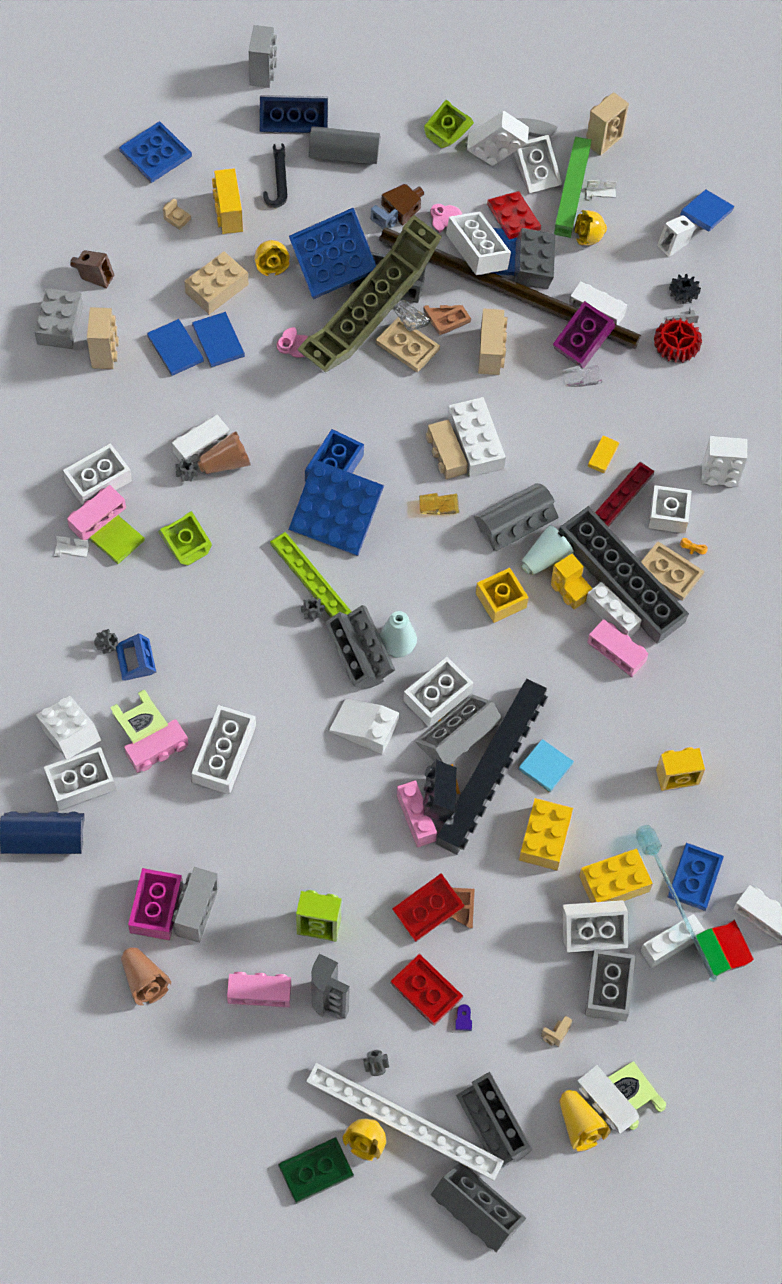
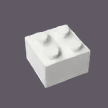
M655 485L651 499L648 528L685 533L689 522L692 490Z

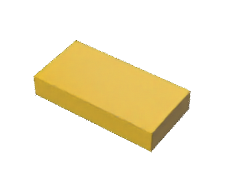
M602 436L588 463V467L605 473L620 442Z

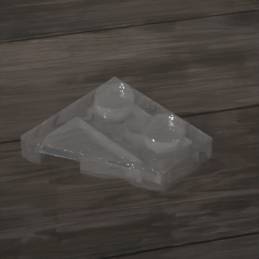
M405 300L399 301L393 308L408 331L428 326L430 322L429 318Z

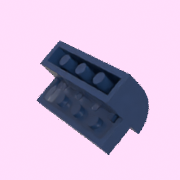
M16 811L4 813V816H1L0 854H82L85 814L75 811L69 813H58L55 811L49 813H38L36 811L29 813H18Z

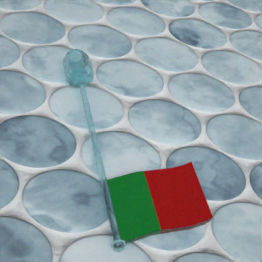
M650 825L638 828L636 831L638 843L645 855L654 856L710 975L709 980L715 982L717 976L722 973L750 964L754 958L735 919L726 925L707 929L695 936L657 855L662 845L655 830Z

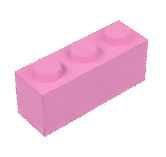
M109 485L101 489L94 498L87 500L80 509L73 511L67 518L68 526L81 540H87L126 509L125 499Z
M604 619L588 637L587 643L631 677L646 663L649 654L646 649L634 643L627 634H622L614 624Z
M174 719L165 728L134 744L132 742L124 746L127 758L138 773L150 769L157 762L165 761L169 758V755L175 752L183 751L189 744L187 735L178 721Z
M416 780L397 786V798L417 848L436 842L437 831L431 817L424 815V799Z
M245 972L229 974L228 1004L290 1007L291 977H287L285 974L267 976L265 973L246 975Z

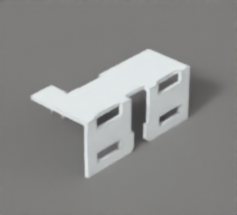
M587 180V200H592L593 196L616 197L615 188L617 181H604L603 189H598L599 180Z
M56 536L57 546L54 556L60 557L61 553L87 557L89 549L88 540L74 539L76 546L70 545V538Z

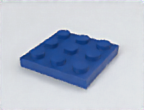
M160 121L119 147L120 152L151 183L192 157V152Z

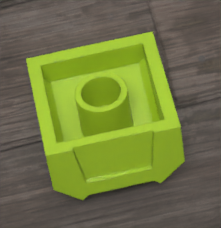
M445 100L424 125V131L428 139L440 148H445L464 135L474 122L470 116L465 115L453 106L451 102Z
M192 511L158 531L169 550L181 564L190 565L206 556L212 546L211 541Z

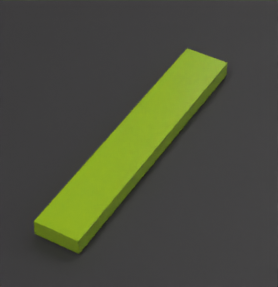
M286 532L270 541V545L312 596L317 600L321 599V605L324 606V610L330 617L339 612L346 615L352 612Z

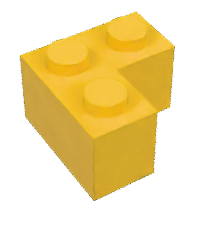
M571 553L554 565L551 586L562 595L564 602L575 610L586 602L588 592L593 588L582 577L584 566Z

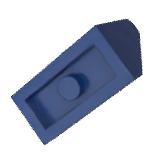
M138 633L118 643L116 653L122 680L150 676L156 673L149 638ZM135 647L139 667L128 672L124 649Z

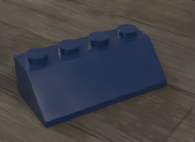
M260 95V132L311 133L312 126L328 128V96Z

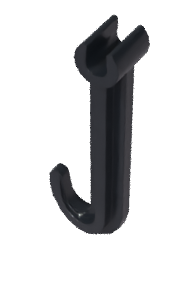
M281 143L282 148L279 150L276 149V144L272 147L275 159L277 199L272 201L269 199L268 193L266 191L263 192L265 203L274 208L284 205L288 198L285 167L286 152L283 143Z

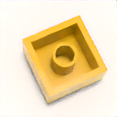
M511 568L481 580L476 585L475 593L493 623L527 608L529 597Z
M687 747L682 751L676 752L673 750L665 751L660 755L656 767L661 791L699 785L705 771L700 748L693 749V747Z

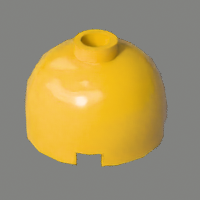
M582 210L583 213L578 214L575 222V233H578L580 238H576V241L579 245H594L603 238L607 226L599 213Z
M264 241L255 251L256 267L265 276H269L270 273H275V276L279 275L289 267V252L284 244L279 241Z
M373 1119L356 1120L349 1125L342 1137L344 1145L347 1146L349 1144L352 1148L350 1152L368 1161H372L373 1158L379 1159L386 1145L385 1132L380 1124Z

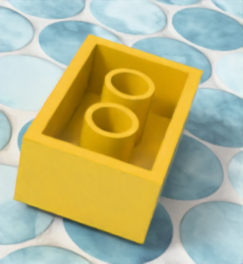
M235 168L215 170V178H212L213 199L215 200V212L217 213V225L221 227L222 234L243 232L242 207Z
M535 798L519 861L558 870L573 808Z
M637 848L582 867L579 874L590 903L626 901L649 893L653 885Z

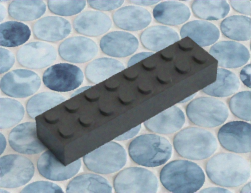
M589 506L560 526L558 534L566 538L573 549L574 555L599 582L608 587L642 620L640 626L656 644L660 643L686 622L689 613Z

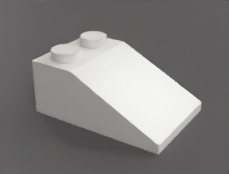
M549 135L530 139L526 145L514 152L518 168L529 194L562 185Z
M346 698L329 732L383 755L399 723V712L382 705Z

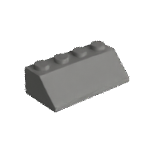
M472 694L415 742L433 761L437 759L451 765L455 762L456 758L466 753L475 742L480 741L487 732L496 728L503 719L493 701Z

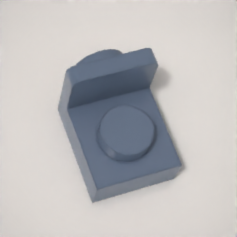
M375 205L371 208L370 220L382 229L384 227H394L398 221V211L394 209L390 214H387L384 209Z

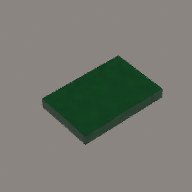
M336 1137L278 1164L295 1204L354 1177Z

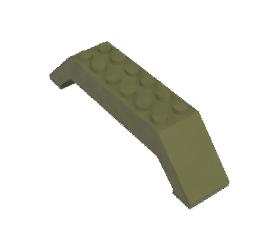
M413 215L403 226L401 233L386 256L323 329L312 336H308L297 350L325 373L351 358L419 279L442 236Z

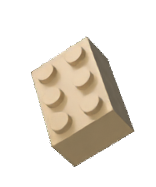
M614 92L604 97L599 105L594 106L590 110L586 139H592L590 148L600 156L619 141L624 134L629 103Z
M225 251L184 281L185 293L209 315L249 285L248 272Z
M90 307L87 342L91 366L95 369H114V362L118 360L116 347H119V336H117L116 315H113L112 308Z
M483 308L478 374L500 375V368H504L508 317H504V310Z

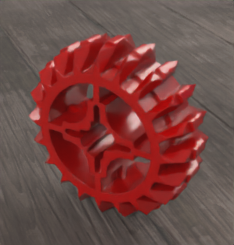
M673 317L671 321L666 319L664 323L657 327L654 335V346L657 348V353H662V358L668 357V361L674 359L675 363L678 360L683 363L685 359L690 361L692 357L695 358L700 351L702 335L699 332V327H694V322L689 324L688 319L682 321L681 317L678 320H675Z

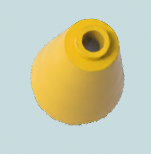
M567 1090L561 1094L559 1103L573 1150L576 1148L578 1152L591 1149L598 1145L596 1141L601 1137L604 1141L610 1134L611 1129L601 1116L577 1091Z

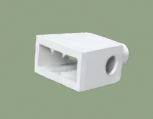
M680 216L665 223L657 246L670 257L690 242L694 230L697 229V225L685 216Z

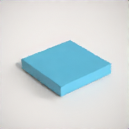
M542 739L520 765L519 770L551 792L573 765L574 761Z

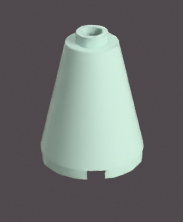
M549 525L522 559L523 565L521 567L527 574L535 575L558 563L571 553L574 554L569 542L564 536L561 537L558 534L559 531L554 526Z
M402 611L392 613L379 635L388 654L396 658L404 657L413 651L417 643V636L406 613Z

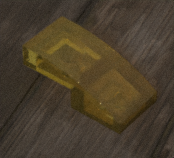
M438 493L419 496L421 514L446 515L460 513L457 493L438 496Z

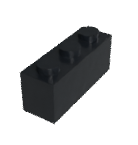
M436 759L431 766L429 765L426 768L425 798L423 801L424 815L446 823L454 814L456 767Z

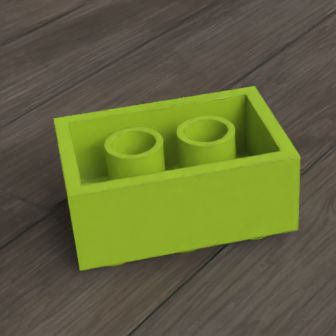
M313 890L301 891L296 912L297 935L337 942L341 923L342 898H338L334 894L321 895Z

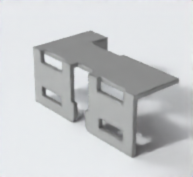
M690 308L688 315L666 316V319L669 321L673 317L675 320L681 317L682 321L688 319V323H697L699 315H695V311L690 310Z

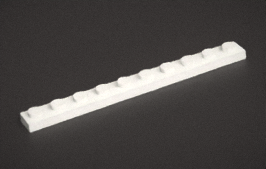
M318 1063L315 1064L306 1081L308 1084L495 1181L504 1163V1160Z

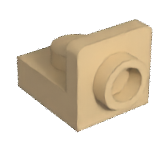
M172 199L164 205V220L180 230L191 220V215L177 206L176 199Z
M565 1016L562 1021L558 1020L553 1031L544 1027L541 1037L549 1045L553 1046L555 1044L559 1047L571 1027L572 1019Z

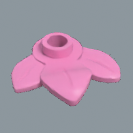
M434 204L430 210L431 217L433 218L432 225L441 233L445 227L447 228L449 217L461 215L462 213L457 207L452 205Z
M295 327L286 329L283 332V337L277 342V350L280 353L290 354L293 357H305L297 349L308 336L297 335Z

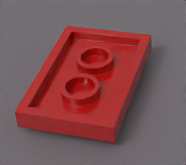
M519 191L488 199L487 205L508 239L518 237L521 228L541 230V224Z
M440 873L393 907L392 910L414 941L417 942L463 909L465 905L444 875Z
M420 953L390 981V984L433 1026L463 999V995Z

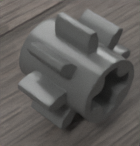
M181 459L180 464H176V477H181L182 482H191L194 476H198L197 464H193L191 459Z
M311 596V599L303 600L304 606L301 607V612L304 613V619L308 618L314 622L315 619L322 618L321 612L324 611V606L321 605V599L317 600Z
M109 629L96 633L97 637L94 640V644L97 650H102L103 654L116 650L118 637L115 633H110Z
M372 1050L367 1053V1058H363L365 1072L370 1071L372 1076L383 1075L386 1072L385 1068H389L387 1054H382L381 1050Z

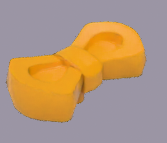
M682 538L680 541V546L690 549V554H693L695 551L704 555L708 551L706 545H697L688 538Z

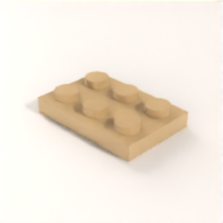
M399 317L376 339L378 346L417 373L440 350V345Z
M658 541L641 561L672 595L682 601L705 572Z

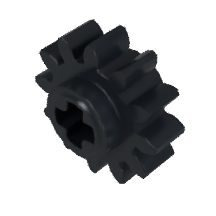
M679 274L677 279L672 278L669 286L670 296H676V302L681 299L682 304L685 303V300L692 303V299L697 300L700 294V282H694V276L688 278V274H685L684 278H682Z

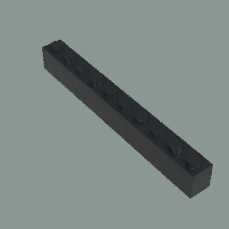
M526 678L455 804L454 814L446 821L437 836L436 845L458 855L460 850L466 848L469 841L467 839L469 833L473 834L476 830L478 817H483L487 809L485 806L487 801L491 802L496 793L494 788L502 783L505 776L503 774L504 770H509L514 760L512 759L513 754H518L522 746V738H526L531 730L529 725L537 720L540 713L538 711L539 707H544L548 699L546 687Z

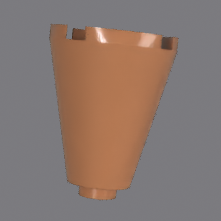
M237 431L228 435L199 457L200 461L197 463L201 472L205 471L206 474L251 465Z
M128 948L123 952L121 961L135 1003L142 1006L144 1005L143 1002L148 1001L151 1004L161 999L169 990L167 988L168 984L171 985L172 983L169 976L138 948Z

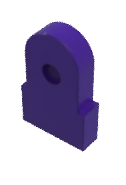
M466 1004L458 1007L455 1030L472 1031L471 1009Z

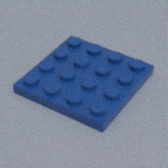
M350 208L289 235L313 299L368 276L377 266L354 208Z
M314 459L288 530L359 556L385 485Z

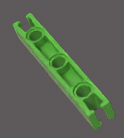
M575 136L555 224L554 234L557 236L571 238L592 139Z

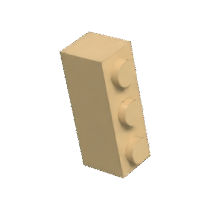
M449 419L428 425V432L425 434L426 440L433 447L432 454L434 458L438 459L440 473L444 474L445 479L467 474L468 464Z

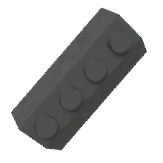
M458 1163L443 1176L430 1194L438 1204L444 1206L452 1213L454 1218L460 1220L468 1227L471 1233L477 1235L485 1242L487 1247L493 1249L496 1253L526 1220L523 1214L472 1170L461 1163Z

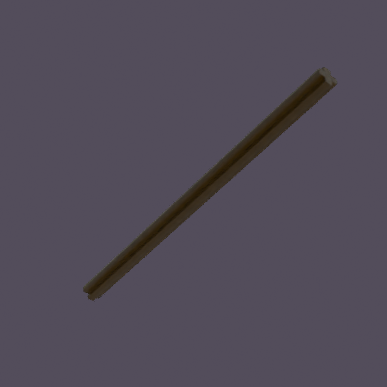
M384 227L379 241L393 247L400 233ZM435 249L428 261L567 321H570L579 309L493 272L476 275L465 260L439 249ZM615 324L614 329L607 338L636 349L641 335Z

